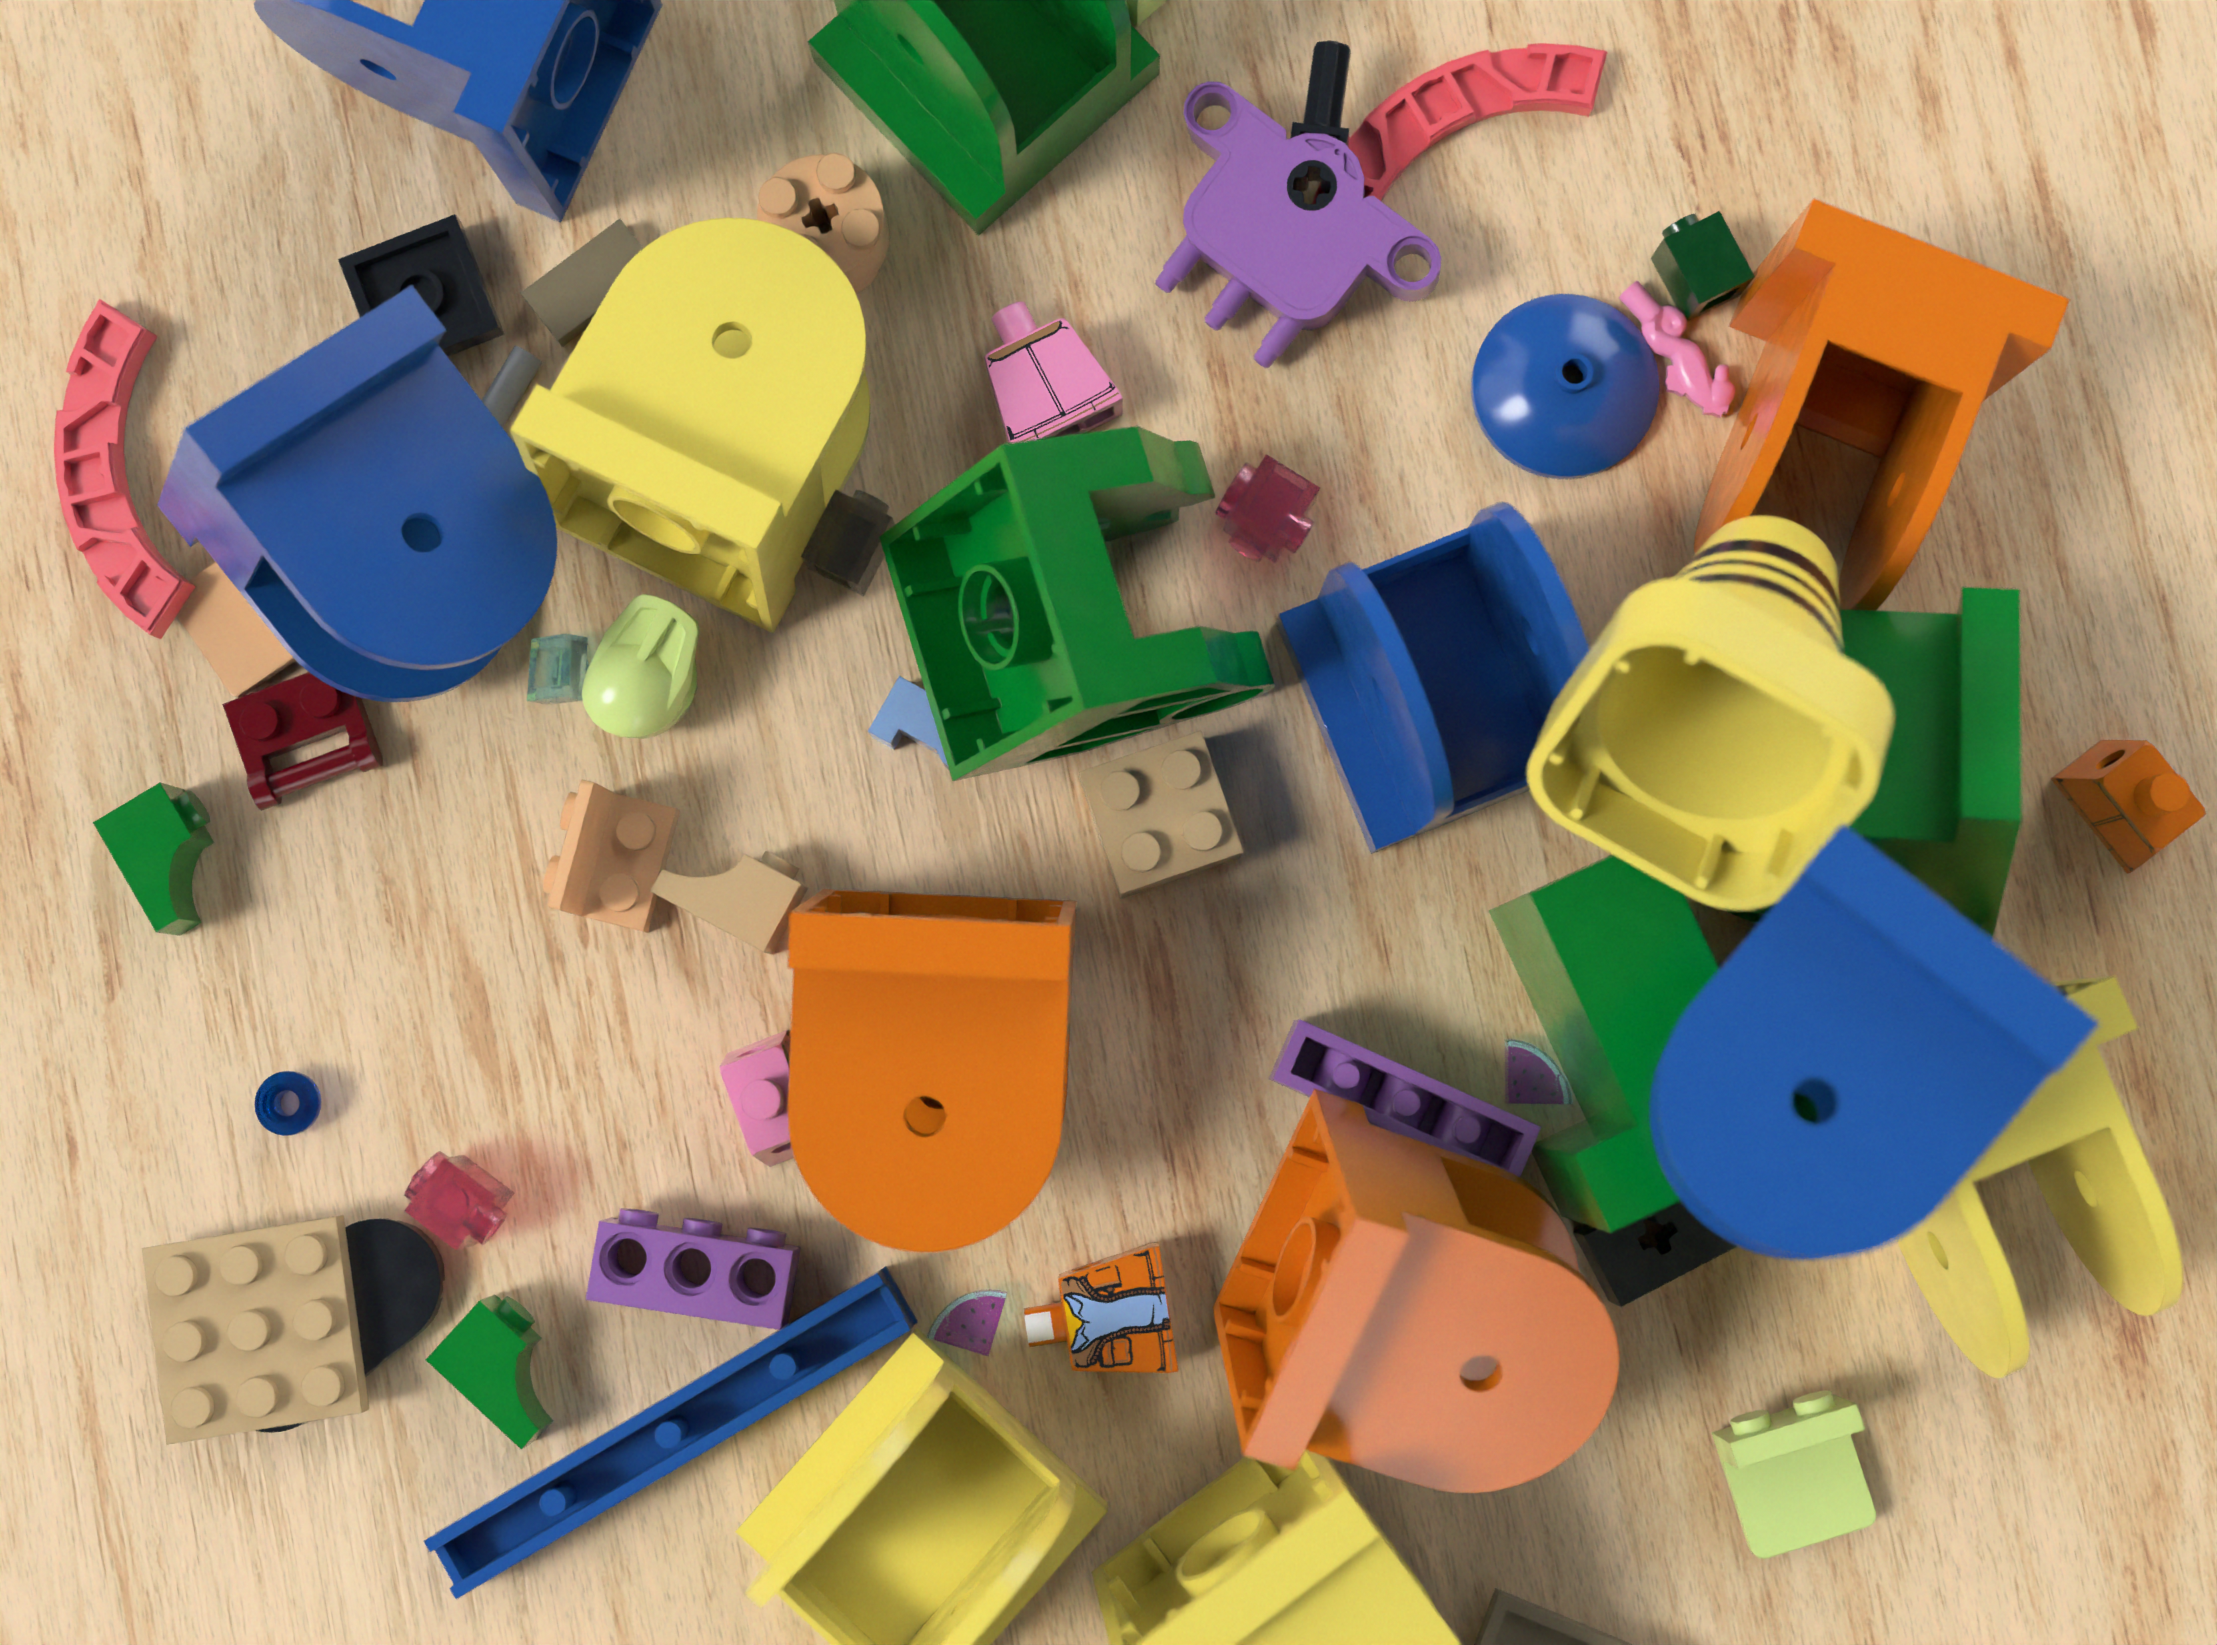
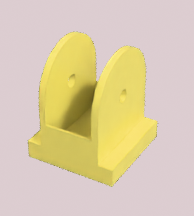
M718 218L699 221L668 232L644 247L629 261L613 282L551 390L537 384L510 429L526 469L539 476L547 492L553 509L556 528L760 628L774 633L796 593L794 578L857 465L867 440L870 424V394L864 370L866 363V332L859 300L846 275L821 248L792 230L761 220Z
M2115 976L2048 982L2100 1024L2065 1066L2045 1080L1943 1203L1920 1225L1896 1240L1920 1290L1946 1332L1978 1369L1993 1378L2005 1377L2022 1370L2026 1366L2029 1357V1336L2016 1284L1973 1182L2028 1160L2039 1188L2066 1239L2092 1276L2118 1303L2135 1314L2151 1316L2173 1307L2181 1296L2183 1267L2171 1217L2097 1048L2099 1044L2138 1029Z
M916 1328L735 1531L767 1561L744 1594L759 1608H762L777 1594L831 1645H991L1108 1512V1502L923 1332Z
M1307 1450L1304 1451L1295 1471L1245 1456L1091 1572L1110 1645H1461L1455 1634L1436 1610L1432 1599L1418 1577L1343 1477L1332 1459Z

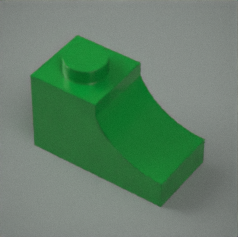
M161 782L94 821L93 824L154 930L157 933L180 936L202 923L193 901V872L203 849L213 844L214 841L205 827L210 822V817L200 799L190 790L184 791V789Z
M493 1295L479 1300L425 1360L520 1449H523L537 1440L554 1421L541 1406L531 1381V1355L533 1347L542 1337L531 1328L535 1320L520 1303L508 1296L501 1300L498 1296Z

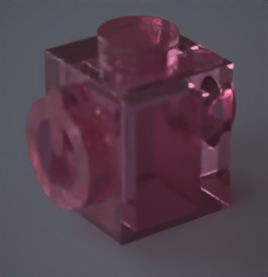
M1266 454L1258 468L1248 462L1242 466L1224 494L1215 514L1225 520L1223 531L1231 536L1228 543L1236 551L1256 562H1260L1264 556L1276 564L1285 549L1296 554L1313 528L1315 521L1308 518L1307 514L1316 502L1320 487Z
M439 1151L413 1175L412 1181L409 1183L404 1194L411 1202L404 1211L452 1248L459 1250L474 1246L478 1242L484 1245L493 1237L507 1217V1213L502 1209L514 1195V1192L467 1156L448 1157Z

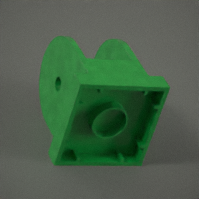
M834 0L837 16L808 41L813 61L978 236L1157 77L1160 68V54L1131 25L1125 0Z
M1962 587L1957 614L1840 609L1844 657L1867 670L1880 682L1890 698L1894 714L1893 728L1876 790L1870 801L1847 827L1984 934L1993 939L2022 822L2020 589ZM1777 902L1753 910H1722L1745 920L1760 923Z

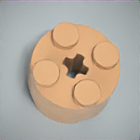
M818 154L801 157L786 164L769 180L764 182L758 195L757 220L782 226L813 242L835 261L846 275L856 294L867 288L875 280L889 249L890 230L879 191L865 171L852 163L850 158L843 154ZM829 223L833 230L821 234L817 226Z

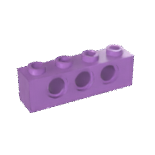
M1301 1019L1294 1020L1269 1076V1080L1309 1098L1315 1088L1362 1104L1371 1125L1487 1163L1519 1177L1523 1172L1541 1130V1127Z

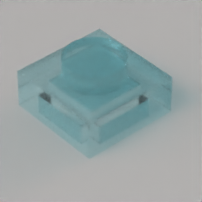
M559 634L531 639L527 701L548 705L583 701V682L589 667L587 659L588 637Z

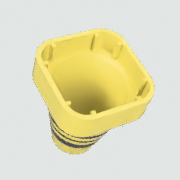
M1773 516L1740 518L1718 529L1673 579L1657 581L1633 592L1620 606L1558 695L1548 715L1528 765L1529 787L1541 809L1551 819L1569 831L1706 905L1727 910H1753L1779 901L1843 823L1845 826H1848L1872 798L1877 787L1894 721L1892 703L1880 682L1867 670L1844 657L1837 569L1833 556L1826 545L1810 530L1787 519Z

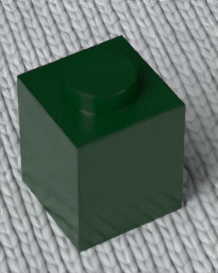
M1720 211L1700 221L1696 214H1690L1674 222L1663 230L1662 235L1664 238L1651 257L1676 307L1685 314L1687 321L1739 297L1755 278Z

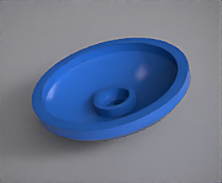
M1554 294L1538 297L1517 306L1494 325L1484 339L1474 362L1471 377V397L1480 428L1492 446L1504 458L1519 468L1538 476L1553 479H1578L1596 475L1615 466L1626 458L1644 438L1654 419L1658 405L1659 374L1650 346L1641 331L1627 316L1609 304L1591 297L1575 294ZM1566 366L1577 367L1582 372L1583 381L1578 384L1568 382L1562 374V369Z

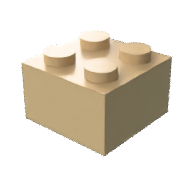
M1201 730L1079 771L1080 783L1120 899L1241 858L1244 851Z

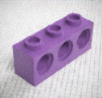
M620 1208L619 1218L611 1217L599 1221L586 1300L781 1330L789 1324L801 1246L785 1244L786 1233L769 1229L748 1228L746 1238L721 1234L722 1223L696 1218H684L682 1228L658 1225L659 1213L630 1208ZM625 1239L636 1240L645 1249L647 1256L646 1264L639 1274L629 1273L619 1264L618 1249ZM688 1249H698L704 1252L710 1260L711 1273L708 1280L703 1284L689 1281L682 1273L681 1259ZM751 1259H763L773 1267L776 1281L770 1293L761 1294L754 1292L746 1284L744 1270Z

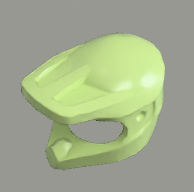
M647 594L635 597L605 632L586 671L582 688V699L584 708L591 720L608 733L620 737L638 739L655 737L675 725L688 712L697 691L695 654L700 634L698 622L689 613L670 601Z

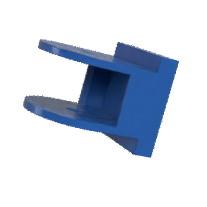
M256 0L254 3L255 11L265 25L299 54L367 96L411 117L474 143L516 204L560 223L662 7L661 0H424L411 26L352 0Z
M413 286L408 287L183 429L157 504L190 547L198 542L203 545L283 647L301 666L324 683L342 692L382 702H412L429 699L456 689L477 675L498 654L502 646L522 630L539 609L549 590L557 559L556 522L550 500L539 476L526 469L515 443L438 345L446 329Z
M1499 502L1481 509L1466 529L1363 570L1353 562H1348L1331 569L1326 576L1317 599L1278 614L1276 620L1279 633L1371 854L1529 791V761L1551 708L1558 695L1590 651L1573 604L1551 558L1525 518L1506 502Z
M1842 823L1802 870L1796 881L1694 999L1677 1023L1662 1052L1651 1087L1649 1115L1653 1146L1666 1180L1684 1206L1703 1225L1736 1246L1757 1254L1788 1260H1816L1867 1252L1897 1240L1925 1221L1943 1203L2045 1080L2065 1066L2100 1023ZM1792 1094L1803 1095L1813 1102L1817 1110L1816 1125L1808 1124L1797 1117L1791 1104Z

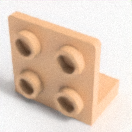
M216 562L188 580L196 587L177 614V617L230 695L236 698L247 695L296 661Z
M582 779L578 792H570L562 809L560 827L562 830L567 831L561 855L552 856L545 872L543 891L550 894L548 907L648 933L658 897L650 892L661 870H665L680 810L616 794L595 782Z

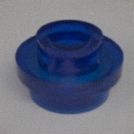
M295 1071L275 1073L260 1085L256 1093L254 1102L256 1116L262 1126L274 1134L283 1136L300 1134L309 1129L320 1114V1091L315 1082L305 1074ZM289 1091L294 1092L299 1099L298 1110L291 1116L286 1114L281 1107L282 1097Z

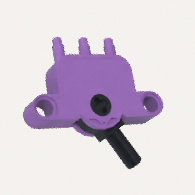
M1327 40L1317 42L1313 48L1303 123H1292L1290 139H1287L1285 128L1232 88L1221 82L1208 81L1197 85L1189 92L1184 102V118L1191 140L1200 150L1216 162L1191 193L1184 207L1183 224L1187 235L1164 264L1163 271L1155 280L1156 285L1166 293L1172 292L1175 286L1185 279L1198 260L1201 259L1229 281L1212 303V309L1205 316V323L1212 329L1220 330L1227 320L1234 317L1248 297L1277 317V322L1264 337L1261 347L1254 354V360L1264 368H1269L1277 357L1283 355L1301 330H1314L1326 326L1335 318L1367 276L1394 297L1410 302L1426 298L1434 291L1439 281L1441 255L1437 245L1375 196L1364 198V175L1357 156L1348 147L1349 128L1341 127L1351 50L1348 45L1338 41ZM1213 105L1224 107L1231 113L1228 122L1222 128L1216 130H1206L1197 123L1200 113L1205 108ZM1309 181L1321 182V190L1324 193L1318 195L1316 204L1304 203L1303 191H1307ZM1416 254L1427 261L1430 271L1422 280L1407 282L1396 274L1394 269L1396 262L1403 256Z

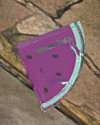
M1505 1039L1506 1104H1573L1568 1079L1549 1055L1533 1044L1520 1040Z
M981 1289L956 1298L939 1313L926 1338L989 1356L1008 1291Z

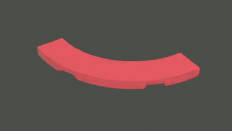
M1528 44L1527 48L1506 49L1491 53L1489 50L1479 51L1449 61L1418 76L1395 91L1371 111L1363 120L1362 125L1349 138L1348 147L1357 156L1364 175V198L1375 196L1382 202L1396 179L1416 158L1449 134L1470 124L1495 116L1528 111L1566 112L1589 117L1594 106L1608 51L1578 45ZM1321 183L1315 193L1312 204H1316L1318 195L1324 193L1321 190Z
M99 299L82 328L66 372L70 374V379L65 393L63 410H57L55 418L54 459L56 483L62 512L76 549L84 554L92 572L97 577L99 587L126 617L149 635L162 639L196 586L180 575L164 559L148 537L138 518L130 495L124 457L125 423L130 397L144 359L158 336Z

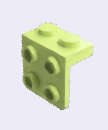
M1828 1390L1818 1391L1794 1399L1792 1401L1794 1407L1773 1414H1769L1768 1410L1745 1413L1731 1419V1427L1712 1432L1748 1548L1758 1558L1767 1559L1867 1528L1874 1523L1876 1510L1851 1434L1865 1430L1856 1403L1835 1394L1832 1395V1392Z

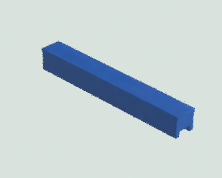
M887 1266L787 1324L781 1330L775 1331L440 1529L424 1540V1543L429 1552L435 1550L454 1584L450 1587V1590L455 1599H458L907 1333L918 1323V1320Z

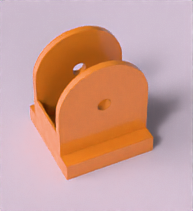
M1813 198L1753 273L1755 278L1742 292L1729 327L1764 340L1766 343L1706 494L1695 532L1694 552L1697 553L1707 540L1724 525L1740 518L1750 517L1776 467L1795 424L1881 458L1852 533L1838 582L1840 609L1876 611L1894 590L1925 539L1951 484L1982 402L2052 348L2070 299Z
M823 889L790 912L787 967L793 969L788 1091V1130L796 1164L812 1194L824 1209L849 1230L869 1241L902 1251L942 1252L973 1245L1001 1231L1017 1219L1039 1194L1050 1175L1057 1157L1066 1108L1077 901ZM923 1096L936 1099L942 1106L930 1104Z
M1314 1088L1212 1308L1243 1455L1295 1471L1304 1451L1307 1450L1423 1487L1454 1493H1481L1514 1487L1533 1480L1557 1467L1572 1456L1599 1426L1612 1401L1619 1372V1348L1612 1321L1600 1296L1589 1281L1578 1271L1576 1251L1561 1216L1552 1203L1538 1189L1519 1176L1487 1163L1371 1125L1362 1104Z

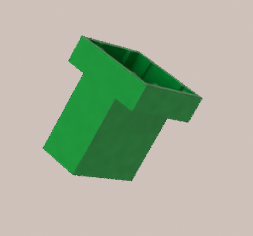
M1612 854L1489 910L1586 1118L1582 1122L1536 1142L1531 1152L1561 1216L1610 1233L1680 1201L1666 1180L1653 1146L1649 1115L1651 1087L1662 1052L1677 1023L1694 999L1720 970L1684 894ZM1792 1094L1791 1104L1797 1117L1808 1124L1816 1125L1817 1110L1813 1102L1803 1095Z

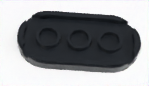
M388 1218L367 1219L345 1227L365 1377L429 1326L438 1313L442 1301L443 1281H445L444 1262L438 1248L429 1236L412 1224ZM307 1422L255 1431L268 1433L282 1432Z

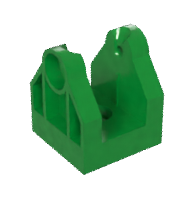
M1134 426L1002 444L879 536L952 781L1080 754L1185 720L1234 707L1274 689L1275 683L1257 631L1233 633L1197 626L1134 638L1107 553L1105 542L1169 525L1179 521V507L1191 506L1215 498L1199 443L1191 440L1172 441L1141 427Z

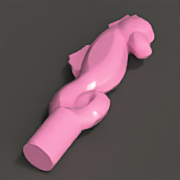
M1638 280L1635 281L1619 296V299L1642 323L1641 333L1651 350L1658 355L1670 358L1672 365L1666 367V379L1664 382L1666 392L1675 393L1680 397L1685 395L1693 404L1702 409V415H1712L1721 418L1722 414L1728 412L1729 404L1735 395V386L1729 381V366H1717L1712 380L1705 355L1699 346L1690 340L1681 338L1687 329L1688 321L1685 314L1677 307L1671 305L1661 306Z

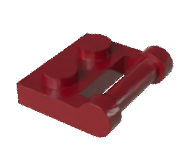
M310 672L222 704L247 773L248 790L255 805L261 811L281 804L282 796L357 768L364 773L383 765L381 751L362 698L342 692L324 683ZM347 730L349 745L280 771H273L269 759Z

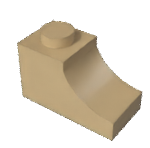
M765 851L760 862L743 854L738 865L715 876L686 877L662 869L650 892L758 950L772 955L789 925L790 912L799 906L808 888L794 880L799 871L798 867Z

